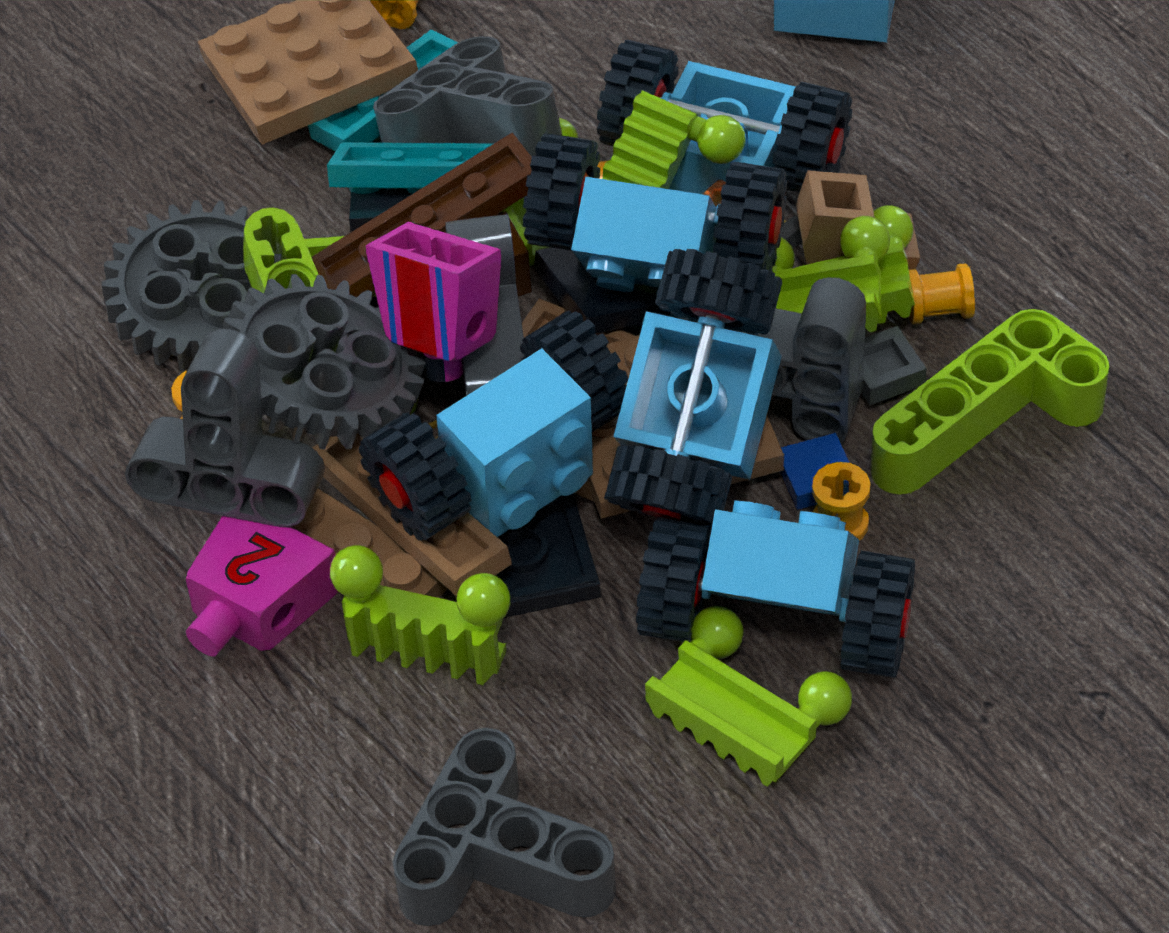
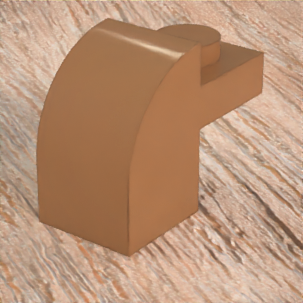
M807 171L796 205L807 264L844 256L840 245V236L845 225L850 220L859 216L874 217L866 175ZM907 213L912 220L911 213ZM914 225L912 239L907 247L904 248L909 270L916 269L920 260Z

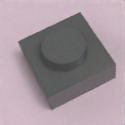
M898 326L865 338L864 377L861 393L869 405L918 388L926 382L927 368Z

